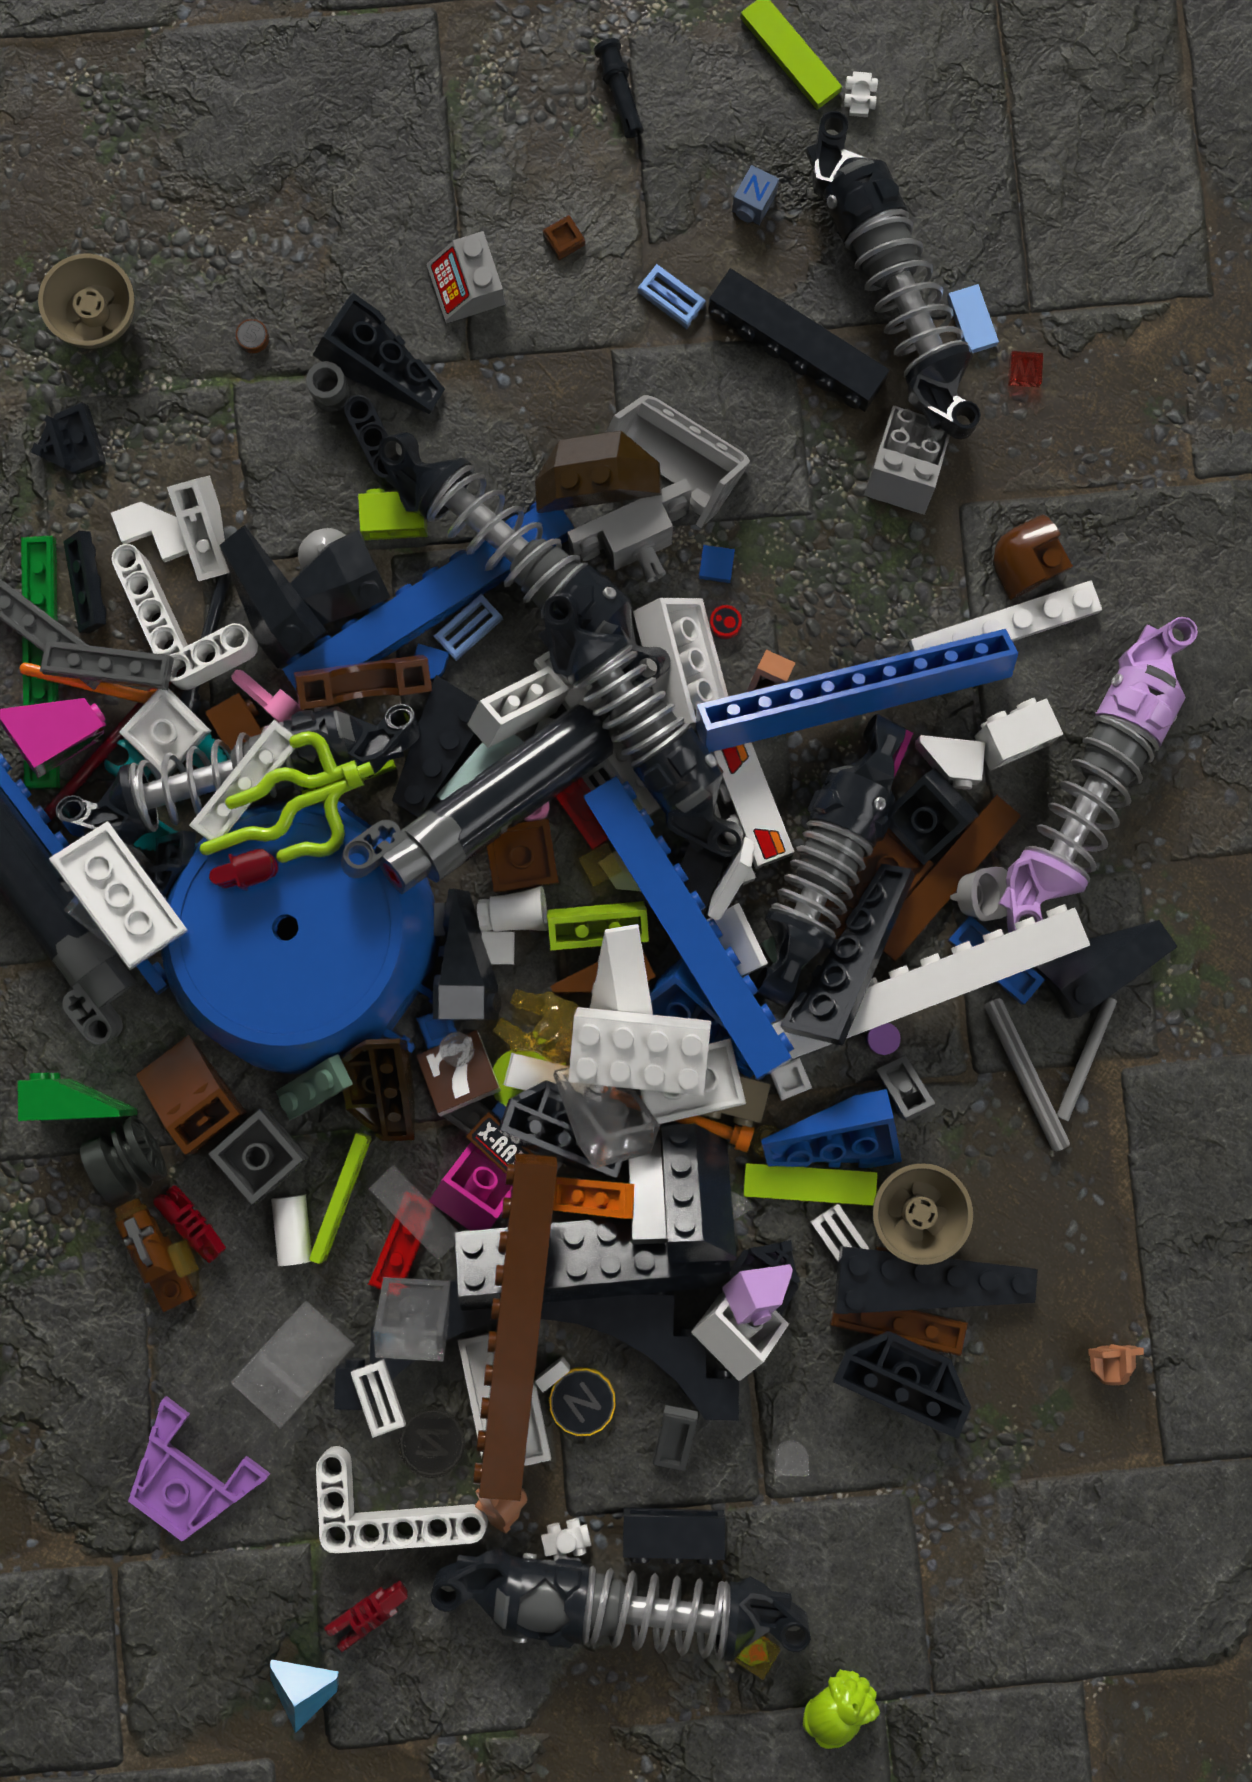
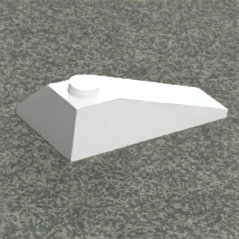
M638 924L605 929L598 960L596 981L592 989L590 1008L653 1015Z

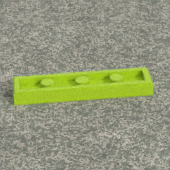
M756 0L741 12L740 19L816 110L841 93L842 85L770 0Z
M359 1132L354 1136L309 1261L321 1264L328 1258L372 1139L367 1134Z
M745 1163L744 1197L872 1206L874 1204L877 1190V1172Z

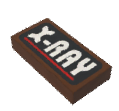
M488 1112L466 1137L506 1174L507 1164H514L515 1153L535 1154L529 1149L515 1144L498 1131L500 1122Z

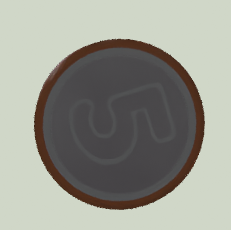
M247 319L237 327L236 339L244 351L252 354L259 353L267 347L269 333L261 321Z

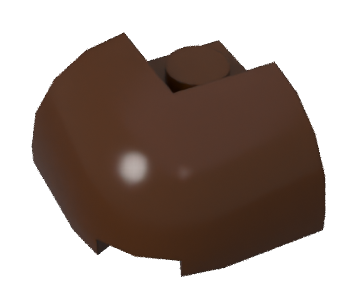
M1043 514L1009 530L1000 538L995 547L993 565L1010 601L1073 567L1058 539L1061 533L1049 517Z

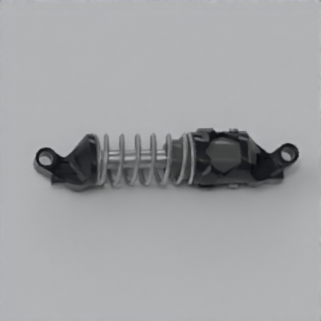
M502 1548L487 1551L478 1557L458 1555L457 1563L445 1566L436 1573L430 1595L433 1606L443 1612L452 1611L465 1601L474 1599L492 1618L502 1636L513 1637V1641L518 1643H526L527 1639L545 1640L548 1642L549 1647L570 1649L574 1644L581 1645V1641L584 1645L589 1642L592 1646L600 1636L609 1637L610 1644L613 1648H616L621 1642L625 1624L631 1625V1640L636 1651L643 1646L648 1627H653L654 1646L658 1653L665 1650L670 1631L674 1629L676 1648L681 1656L688 1652L693 1633L697 1632L698 1649L703 1659L710 1655L715 1642L717 1659H722V1661L732 1662L747 1646L766 1633H771L785 1649L791 1652L804 1650L811 1640L808 1616L801 1607L791 1602V1593L772 1591L764 1583L751 1576L739 1582H719L715 1605L703 1604V1581L701 1578L696 1581L692 1602L681 1601V1579L678 1575L673 1580L670 1600L659 1598V1577L656 1573L651 1576L647 1597L637 1596V1575L634 1570L629 1573L625 1586L621 1579H615V1572L612 1568L607 1570L606 1575L596 1573L594 1566L589 1568L590 1565L582 1564L580 1558L559 1556L556 1561L536 1559L537 1555L532 1553H524L523 1557L511 1556ZM449 1586L452 1587L454 1591L448 1592L442 1589L441 1587ZM637 1625L641 1626L640 1633H639V1637H638ZM792 1626L800 1627L797 1631L788 1630ZM659 1628H664L663 1635H662L661 1642H660V1630H659ZM682 1631H687L684 1644H682ZM704 1633L709 1634L706 1649L704 1644Z

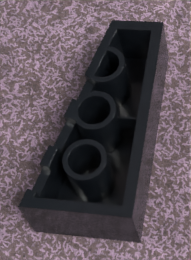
M438 675L434 678L432 691L429 693L418 724L420 727V737L410 747L392 798L397 807L416 819L436 805L439 800L436 795L459 770L479 739L467 725L479 701Z

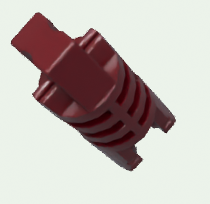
M173 1185L167 1189V1195L160 1194L155 1197L153 1204L171 1226L175 1224V1231L181 1235L183 1240H188V1246L192 1247L208 1263H211L225 1251L226 1246L214 1231L211 1224L207 1225V1219L201 1215V1212L198 1209H193L195 1205L177 1185Z
M401 1580L385 1590L380 1587L330 1622L324 1629L329 1636H332L349 1624L353 1629L348 1634H345L337 1644L338 1649L342 1653L366 1636L367 1633L373 1631L383 1624L384 1621L398 1612L397 1606L407 1599L408 1591Z

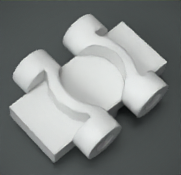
M853 71L852 76L846 77L845 89L851 90V94L845 93L844 107H850L849 116L868 117L869 109L875 110L876 96H870V91H877L878 79L871 78L872 73Z
M579 1518L566 1521L568 1529L561 1530L560 1523L546 1526L548 1533L541 1535L545 1556L553 1555L554 1561H556L559 1556L567 1557L566 1553L572 1551L574 1556L586 1553V1547L592 1544L587 1524L580 1525Z

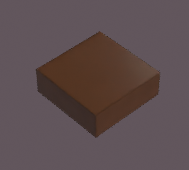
M570 215L543 229V236L558 260L586 245L584 237Z

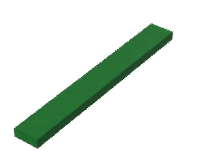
M54 536L21 537L22 595L57 621L56 538ZM22 636L23 663L28 662L41 666L44 652ZM23 675V706L59 701L58 683ZM24 759L25 786L28 790L60 789V765L37 778Z

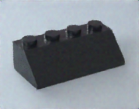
M695 1123L661 1125L668 1263L737 1260L727 1140Z

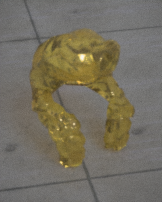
M515 989L510 1003L514 1004L518 1009L523 1008L526 1011H533L535 1014L543 1012L542 1020L539 1021L532 1032L527 1034L522 1032L518 1026L501 1018L493 1031L498 1037L503 1038L506 1043L510 1044L509 1047L513 1052L533 1051L550 1063L562 1064L566 1062L571 1056L574 1015L579 1006L575 1002L564 1000L550 991L535 995Z

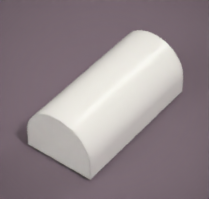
M306 1194L271 1199L278 1266L311 1262L309 1261L312 1251Z

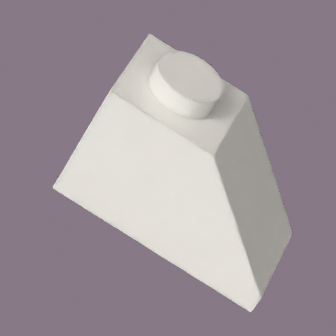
M920 735L915 741V748L933 769L936 768L949 783H953L952 786L954 788L972 789V785H977L982 781L985 742Z

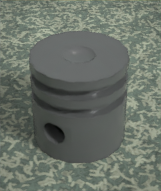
M328 361L319 362L310 368L306 377V383L316 405L328 412L342 409L350 397V390L341 368L335 363Z

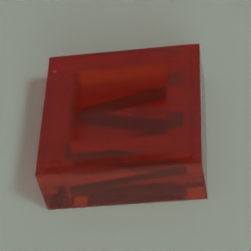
M1012 351L1009 358L1008 385L1039 388L1042 384L1043 353Z

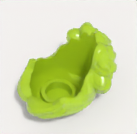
M840 1669L836 1677L829 1678V1686L813 1699H810L805 1707L803 1716L804 1730L814 1737L816 1742L825 1749L844 1746L855 1737L862 1725L874 1721L880 1714L875 1701L877 1692L870 1687V1683L866 1678L859 1677V1674L854 1671H843Z

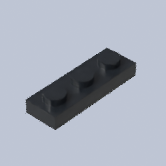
M78 531L64 540L63 543L79 633H92L106 624V608L103 605L101 596V578L97 572L95 561L96 549L92 543L91 532Z

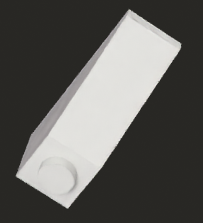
M210 476L167 487L198 581L229 573L219 546L225 541L220 505Z

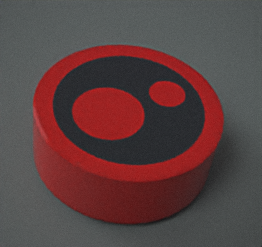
M722 605L712 612L710 629L715 636L721 639H730L740 631L742 617L736 608L730 605Z

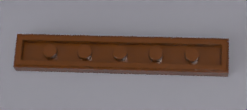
M998 795L994 796L979 816L968 826L905 899L883 950V953L893 962H896L947 903L950 895L957 891L960 879L966 874L973 873L1021 817L1017 811Z

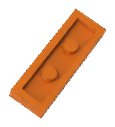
M556 1177L553 1210L633 1219L635 1184Z

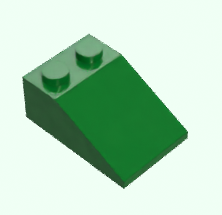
M29 1073V1080H18V1121L137 1115V1108L73 1079H61V1073Z

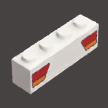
M752 743L710 752L724 771L719 793L724 804L729 802L734 814L730 815V818L732 817L733 822L741 826L744 837L755 842L752 861L755 869L792 856L794 849Z

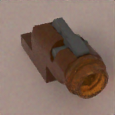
M136 1198L115 1208L114 1211L117 1217L114 1219L118 1231L144 1283H150L162 1311L165 1312L195 1297L196 1294L169 1236L163 1237L147 1205H142L140 1199Z

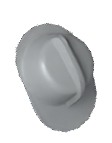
M989 867L966 874L958 882L957 893L950 895V899L958 901L961 912L966 916L977 917L980 921L1003 918L1007 916V909L998 903L1007 888L1006 877L1008 871L1002 867Z

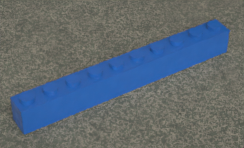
M534 502L529 507L530 511L524 514L521 528L530 523L539 522L543 528L541 539L547 541L550 539H560L561 544L568 541L567 532L575 529L565 512L559 510L538 513L536 502ZM518 515L509 518L505 523L513 529ZM533 528L523 534L522 537L527 542L535 539L538 529ZM486 540L472 554H467V551L462 549L454 553L449 558L450 562L440 569L436 566L426 571L422 575L423 579L415 585L407 584L396 591V597L386 603L382 601L372 606L368 610V615L360 620L354 618L346 622L341 627L342 631L332 638L328 635L318 640L314 644L315 648L307 654L299 653L287 661L288 666L282 670L296 690L294 672L381 661L471 603L480 594L483 595L504 582L510 574L512 563L503 556L492 570L486 571V563L496 552V549Z
M1006 629L697 704L696 730L708 751L714 752L1010 678L1013 675L1018 651Z
M615 776L584 795L585 801L756 1078L760 1080L791 1061L792 1057L789 1052L794 1050V1047L784 1032L779 1035L776 1033L771 1023L776 1021V1018L765 1003L760 1006L753 995L759 991L749 975L742 978L736 966L740 965L741 962L731 946L725 950L720 943L719 938L723 936V933L714 919L707 922L701 912L706 906L698 893L694 891L690 894L684 885V882L689 880L679 863L673 866L666 855L671 853L670 848L662 835L655 838L651 832L650 827L655 824L645 808L640 811L636 808L633 800L637 798V795L629 782L626 781L622 784L618 777Z

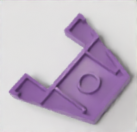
M166 1396L160 1402L159 1412L152 1427L149 1443L144 1458L141 1460L128 1502L180 1541H184L230 1505L264 1482L271 1473L246 1456L226 1484L222 1483L170 1444L190 1413Z

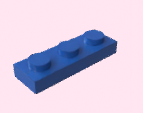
M968 916L947 941L954 947L970 941L973 947L984 943L982 936L990 932L972 916ZM1030 968L996 981V983L1023 1005L1045 979L1034 969Z

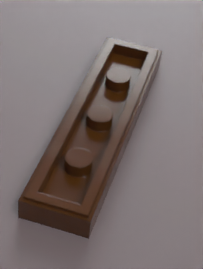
M833 1307L830 1320L831 1326L874 1336L890 1331L928 1349L958 1356L962 1354L968 1325L965 1321L918 1310L837 1314L834 1313Z

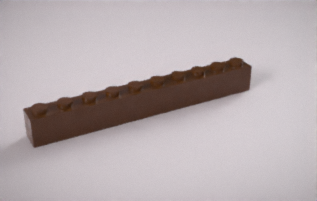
M515 1153L514 1164H507L505 1185H512L510 1198L504 1197L502 1219H508L507 1232L500 1231L498 1252L504 1253L503 1265H496L494 1285L501 1286L500 1298H493L491 1319H496L497 1325L496 1332L489 1331L487 1352L493 1353L492 1365L486 1364L484 1386H490L489 1398L482 1397L480 1419H486L485 1430L478 1431L477 1451L483 1452L482 1463H475L473 1484H479V1498L520 1501L558 1167L557 1157Z

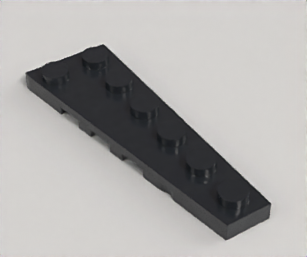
M881 864L859 899L858 905L852 910L845 921L847 926L838 940L834 939L832 948H829L830 953L822 966L817 965L812 973L813 980L807 990L800 992L780 1026L784 1032L843 1046L914 880L915 874L911 868Z
M840 1246L834 1313L850 1314L1035 1303L1038 1269L949 1258L935 1264L920 1265L904 1261L888 1251Z

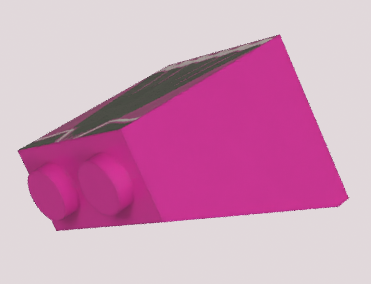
M85 698L0 709V725L37 778L105 737L104 727L106 723L104 721L106 719L95 703L90 706Z

